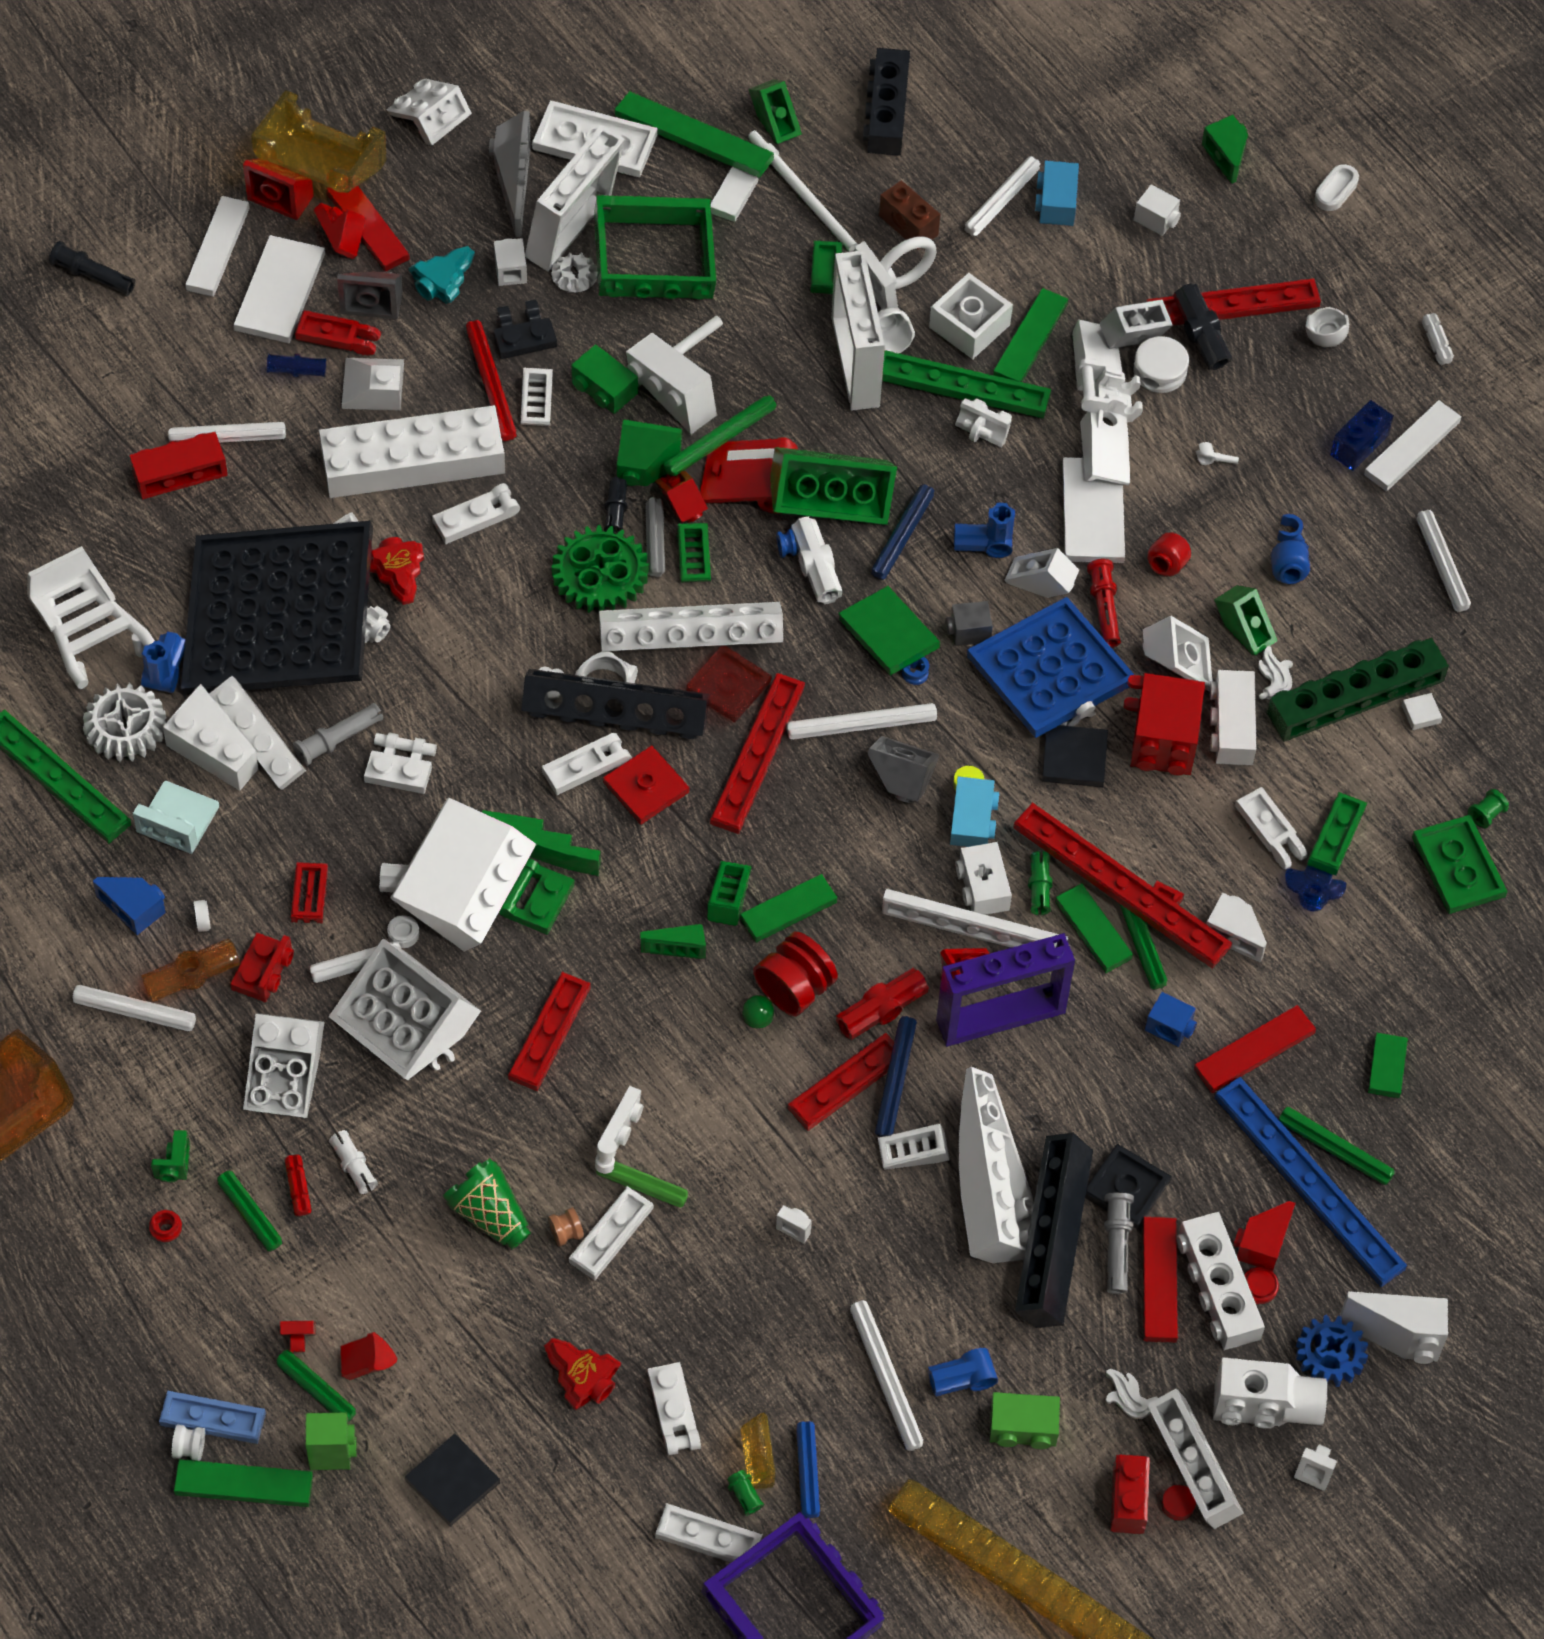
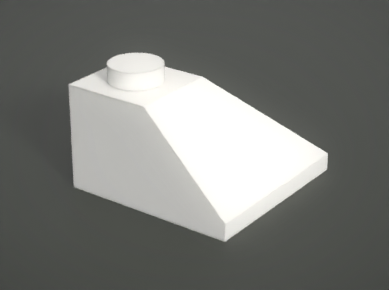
M346 358L342 409L401 411L404 359Z
M1172 616L1143 629V650L1145 656L1185 679L1205 682V690L1210 691L1212 670L1208 637Z

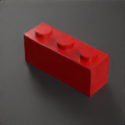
M215 431L207 434H198L195 437L178 442L172 441L160 447L143 449L129 455L132 472L142 499L228 476L225 456Z

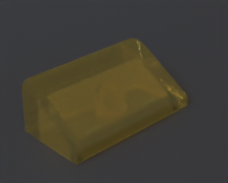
M764 1412L759 1413L741 1428L746 1472L751 1474V1483L755 1489L772 1488L775 1485V1467L768 1417Z

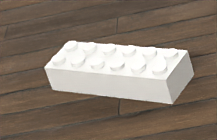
M495 405L319 430L329 498L505 474L504 449Z

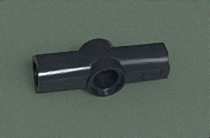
M1189 283L1174 292L1173 297L1184 318L1186 335L1191 343H1196L1208 370L1220 369L1231 362L1232 356L1221 335V325L1218 316L1213 310H1209L1197 284Z

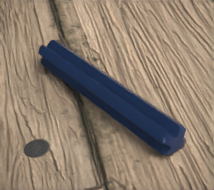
M926 484L919 486L874 563L871 572L873 577L884 580L888 576L934 497V489Z
M902 1016L898 1022L875 1134L879 1137L891 1136L894 1132L917 1024L916 1019L912 1017Z

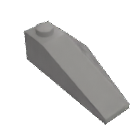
M523 111L497 126L495 138H490L489 155L494 156L495 170L515 237H521L531 150L530 111Z

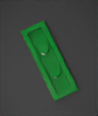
M1338 792L1307 865L1332 875H1337L1364 814L1367 802Z
M820 874L741 913L740 919L757 943L836 904L837 896L824 876Z
M1082 883L1056 896L1055 903L1105 973L1132 960L1133 953Z

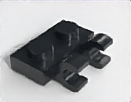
M536 299L525 301L527 309L525 314L528 322L513 325L508 305L497 307L499 315L497 320L500 328L494 329V338L501 359L557 347V339L550 317L541 319Z

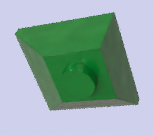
M623 419L617 460V477L625 479L629 486L639 485L646 487L667 475L664 463L682 451V429Z

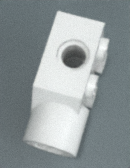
M1222 1358L1214 1386L1213 1420L1221 1421L1226 1425L1255 1424L1256 1427L1263 1429L1281 1426L1287 1422L1323 1425L1327 1404V1380L1325 1378L1300 1376L1287 1363Z

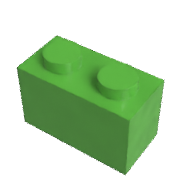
M993 1392L990 1442L997 1443L1002 1447H1014L1017 1444L1031 1445L1035 1449H1048L1050 1446L1056 1447L1059 1436L1060 1397Z
M347 1412L306 1413V1450L310 1470L350 1469L351 1457H357V1437H355V1424H349Z

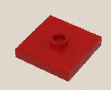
M652 745L603 777V783L640 825L690 792V787Z

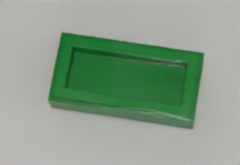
M814 241L811 293L833 294L835 254L842 253V242Z
M1376 1033L1368 1093L1400 1098L1408 1038Z

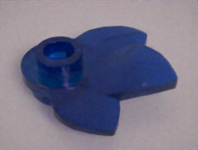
M1309 865L1306 866L1305 871L1288 868L1285 873L1287 887L1298 894L1301 906L1308 911L1321 910L1329 900L1341 898L1346 891V882L1332 879V874Z

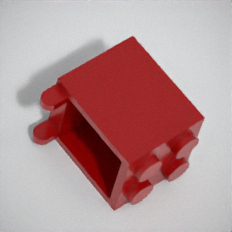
M1144 673V676H1129L1128 686L1134 689H1141L1140 698L1127 697L1123 704L1126 710L1137 712L1130 767H1137L1144 771H1164L1177 776L1183 774L1191 775L1198 744L1205 682Z

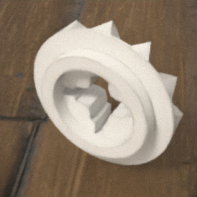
M569 252L566 257L559 256L558 261L553 264L552 279L564 291L582 292L589 289L596 282L597 266L593 263L592 257L586 258L582 252L579 255H573ZM572 266L576 267L577 271H579L578 278H575V275H573L571 271Z

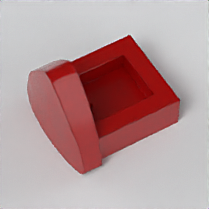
M375 1332L367 1334L364 1338L341 1345L342 1377L348 1380L388 1369L397 1362V1356L392 1348Z

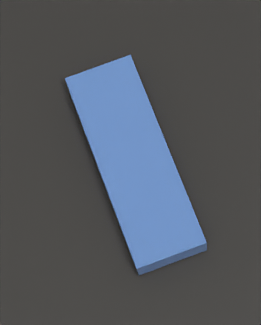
M167 1391L159 1423L160 1426L170 1428L184 1425L190 1430L201 1427L205 1428V1434L258 1444L266 1412L262 1408Z

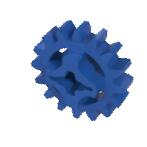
M1324 1315L1321 1324L1314 1318L1311 1320L1310 1328L1303 1327L1300 1334L1301 1338H1298L1296 1347L1300 1349L1297 1351L1296 1360H1304L1301 1366L1302 1372L1311 1370V1377L1317 1378L1319 1376L1325 1378L1327 1384L1329 1380H1333L1336 1387H1340L1342 1378L1351 1383L1354 1379V1373L1357 1375L1362 1373L1364 1368L1362 1364H1366L1368 1354L1364 1353L1367 1350L1368 1342L1360 1341L1363 1335L1362 1330L1352 1331L1354 1322L1350 1321L1343 1325L1341 1324V1316H1337L1335 1322H1330L1328 1315ZM1315 1340L1316 1348L1315 1351L1312 1353L1311 1342ZM1350 1349L1353 1350V1359L1351 1362H1349L1348 1355Z

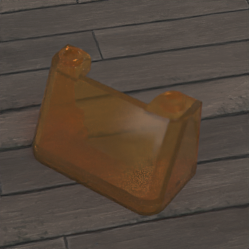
M19 1029L10 1033L0 1042V1162L65 1116L71 1110L74 1102L73 1094L55 1060Z

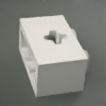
M998 842L961 848L960 860L955 862L958 879L964 880L965 887L962 889L965 906H970L971 911L984 915L1010 911L1012 894Z

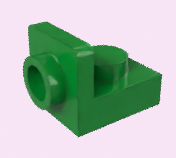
M174 1130L173 1142L167 1143V1159H152L151 1168L154 1178L164 1182H176L178 1179L187 1180L191 1146L187 1130Z

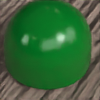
M762 995L751 996L743 1005V1020L753 1028L768 1026L774 1018L772 1002Z

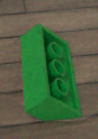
M775 447L770 473L773 511L888 525L897 466L883 459Z

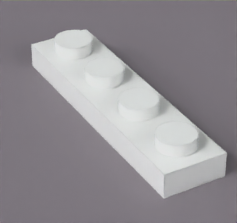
M233 676L229 677L209 693L256 750L257 760L278 788L283 790L306 771L236 678Z

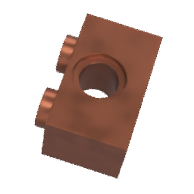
M902 180L881 194L879 216L904 239L923 236L933 240L939 235L940 213Z

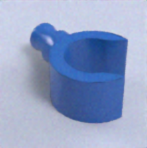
M1293 514L1282 515L1280 524L1291 526L1296 531L1292 533L1279 531L1277 539L1280 542L1286 540L1299 541L1308 549L1309 546L1304 542L1305 539L1301 535L1303 530L1302 520Z

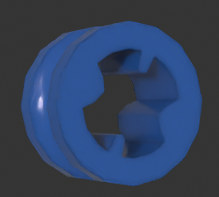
M787 530L786 534H782L781 531L777 532L776 540L780 557L785 558L787 554L796 556L797 546L793 530Z
M925 657L902 669L903 679L912 685L924 683L929 676V662ZM921 667V671L916 670L914 673L910 671V668Z

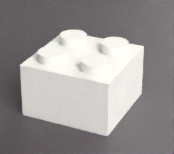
M968 273L931 306L929 328L967 356L974 359L1010 326L1013 304Z

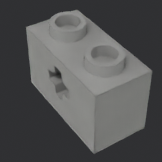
M1163 300L1115 307L1099 323L1109 349L1141 344L1149 338L1162 336L1173 326Z

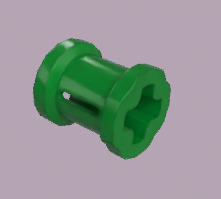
M1491 788L1486 792V797L1468 808V814L1471 815L1477 826L1486 829L1492 824V820L1499 813H1505L1509 809V803L1502 793Z

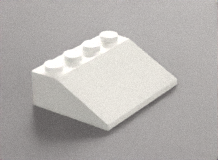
M448 798L390 898L465 952L480 945L484 940L536 844L514 827Z
M382 939L329 1017L403 1078L409 1080L463 1038L481 1010L407 952Z

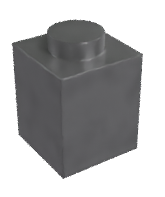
M988 601L952 605L951 617H946V627L948 635H953L955 646L979 644L991 637L993 625Z

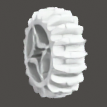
M129 682L126 688L121 689L117 683L115 690L110 691L105 687L103 696L95 694L94 703H88L86 707L87 712L83 715V730L87 736L90 746H94L97 754L104 752L108 760L116 755L119 762L128 756L133 762L137 754L145 758L146 749L155 751L156 742H162L166 712L163 710L162 702L159 699H155V694L152 691L145 693V688L142 685L134 690L133 685ZM123 716H125V718H126V723H127V728H126V729L124 728V724H123V719H122Z

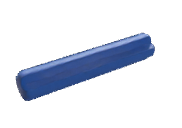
M811 1421L799 1422L796 1430L801 1512L805 1518H817L820 1515L815 1425Z

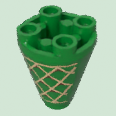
M489 1158L483 1164L478 1163L465 1175L468 1179L460 1185L455 1184L443 1195V1198L447 1201V1206L503 1246L508 1245L513 1250L530 1236L531 1232L527 1228L529 1224L501 1167L496 1161H492Z

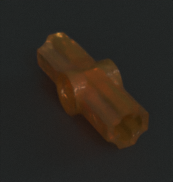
M228 938L200 951H183L178 955L176 961L141 975L150 999L154 1002L185 988L189 990L198 989L203 986L206 979L240 965V959L232 941ZM188 968H197L194 972H185Z

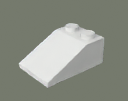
M1348 1291L1340 1314L1342 1318L1341 1324L1346 1325L1350 1321L1354 1322L1353 1332L1362 1330L1364 1338L1404 1359H1412L1420 1364L1438 1361L1448 1336V1299Z

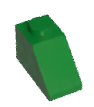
M770 80L748 89L757 117L775 144L802 135L785 81Z
M1234 115L1205 126L1201 144L1231 184L1237 180L1248 138V131L1245 125L1239 123Z
M1236 585L1214 599L1224 625L1251 655H1257L1265 650L1266 647L1278 641L1256 588Z

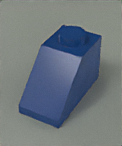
M97 877L93 880L96 896L136 935L140 934L166 913L163 892L155 884L150 886L143 878Z

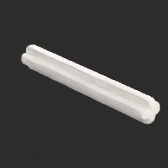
M1033 156L1028 157L965 223L964 230L966 233H969L971 236H977L1040 169L1039 160Z
M284 422L170 428L168 431L169 442H178L195 437L198 434H207L214 431L217 434L219 443L276 440L286 437Z
M1431 510L1421 511L1418 513L1417 522L1454 610L1457 612L1466 611L1470 608L1471 601L1435 516Z
M77 985L73 992V1002L185 1031H192L195 1025V1014L83 985Z

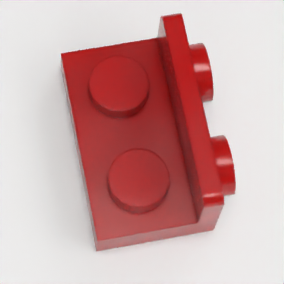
M256 933L230 984L231 990L267 1002L271 992L275 993L279 988L281 982L280 974L284 966L289 967L292 962L294 949H292L290 937L283 935L281 941Z

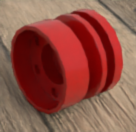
M797 931L792 932L785 938V941L776 946V953H769L753 968L756 983L766 997L781 1011L795 1017L799 1016L815 1001V995L823 994L827 987L833 985L838 979L836 967L829 955L812 938Z

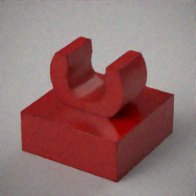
M280 1321V1335L291 1336V1352H305V1336H316L315 1321Z

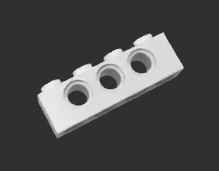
M1215 1212L1183 1221L1179 1235L1176 1236L1178 1248L1182 1254L1186 1253L1189 1260V1276L1193 1283H1198L1200 1288L1199 1300L1205 1312L1209 1311L1212 1322H1210V1327L1216 1341L1220 1340L1224 1350L1261 1340L1265 1326L1220 1213ZM1200 1250H1210L1213 1252L1214 1255L1205 1256L1200 1252ZM1220 1278L1226 1284L1216 1285L1211 1279ZM1232 1307L1237 1313L1228 1314L1222 1308Z
M1174 1389L1147 1404L1204 1519L1216 1529L1244 1514L1186 1398L1177 1389Z

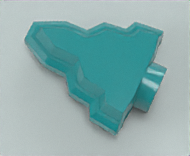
M468 246L452 250L444 257L434 256L428 261L420 260L409 267V272L416 281L415 288L418 293L429 301L436 297L446 304L451 303L460 294L459 287L464 282L463 273L470 268L475 251Z

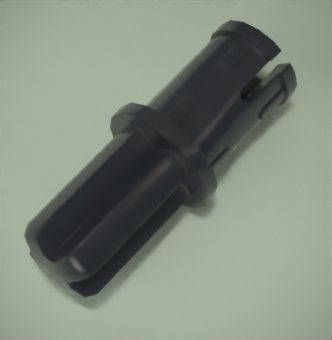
M614 477L610 481L608 500L604 503V508L606 509L604 532H607L610 526H613L614 534H616V528L617 533L623 529L624 512L628 509V505L625 502L627 481L625 479Z

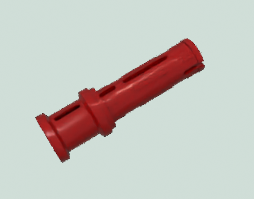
M1097 559L1087 565V572L1091 575L1092 580L1090 594L1096 599L1101 636L1113 648L1121 644L1114 595L1117 592V585L1112 579L1114 565L1109 559ZM1107 610H1108L1110 625H1107V618H1106V611H1107Z

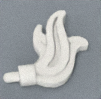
M1270 646L1266 647L1264 651L1263 661L1260 660L1258 663L1262 675L1271 681V685L1264 688L1263 693L1259 695L1261 700L1265 698L1271 699L1277 692L1282 690L1290 691L1292 688V677L1289 672V668L1293 666L1292 661L1284 660L1280 663L1273 655Z
M1113 1369L1106 1371V1377L1112 1380L1116 1391L1107 1395V1404L1116 1403L1125 1414L1133 1419L1147 1417L1151 1413L1147 1404L1158 1399V1397L1149 1399L1141 1397L1138 1382L1131 1374L1127 1373L1125 1378L1119 1371Z

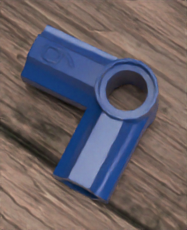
M996 503L993 508L989 509L986 525L955 524L954 550L986 551L993 558L1009 556L1012 553L1015 510L1010 508L1007 503Z
M167 631V633L160 635L158 641L145 645L142 652L144 669L141 685L143 687L168 693L175 691L179 678L178 667L185 652L186 639L180 637L177 633Z

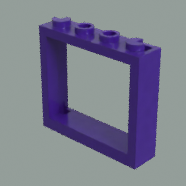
M1065 934L1055 935L944 966L942 969L936 1021L946 1047L1065 1014L1075 958ZM960 970L961 974L955 975L954 979H952L950 972ZM1052 971L1050 983L961 1007V1000L964 995ZM1053 993L1052 997L1046 998L1045 994Z
M801 1512L797 1513L703 1584L701 1591L737 1639H764L725 1587L796 1535L865 1622L863 1626L845 1639L868 1638L881 1628L885 1618L883 1617L884 1613L878 1607L879 1602L873 1597L868 1598L861 1589L863 1584L859 1577L852 1570L848 1572L840 1562L842 1558L837 1549L832 1544L826 1545L819 1536L821 1532L817 1524H813L809 1518L806 1519Z

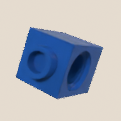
M1161 992L1148 1015L1145 1031L1179 1047L1184 1037L1190 1039L1196 1028L1197 1022L1193 1020L1196 1008Z

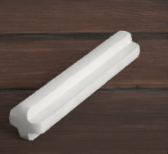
M398 941L390 942L401 949ZM376 947L311 965L310 973L313 981L318 983L360 971Z

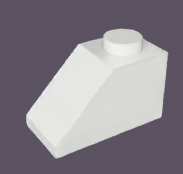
M1058 548L1015 557L1005 582L1049 598L1070 593L1079 569Z
M1222 893L1206 925L1231 941L1232 946L1230 949L1261 962L1267 942L1252 906L1237 896H1229Z

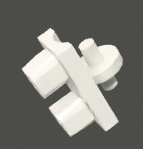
M965 398L961 402V409L955 426L970 432L969 439L974 442L982 438L1002 447L1006 442L1011 425V414L1004 411L995 413L987 409L988 406L985 402L977 398L973 401Z

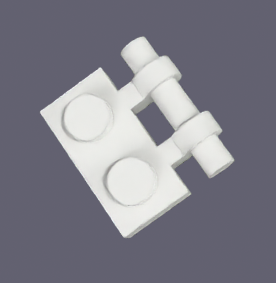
M389 732L388 735L376 733L374 745L383 746L385 749L384 753L371 751L364 774L365 783L425 794L432 770V763L422 760L423 754L435 756L437 745L426 743V740L421 738L410 740L400 738L399 734ZM396 749L412 752L411 758L395 755Z

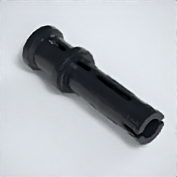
M58 241L51 250L49 264L53 266L60 265L70 270V273L74 276L82 274L126 296H129L135 287L136 280L93 261L86 252H77L66 247V244L62 241Z

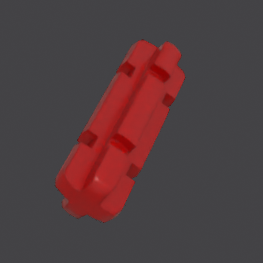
M299 1154L287 1156L285 1158V1166L294 1214L298 1217L309 1215L312 1210L302 1157Z

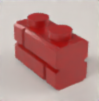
M1116 1455L1112 1476L1110 1531L1144 1534L1148 1521L1149 1457Z

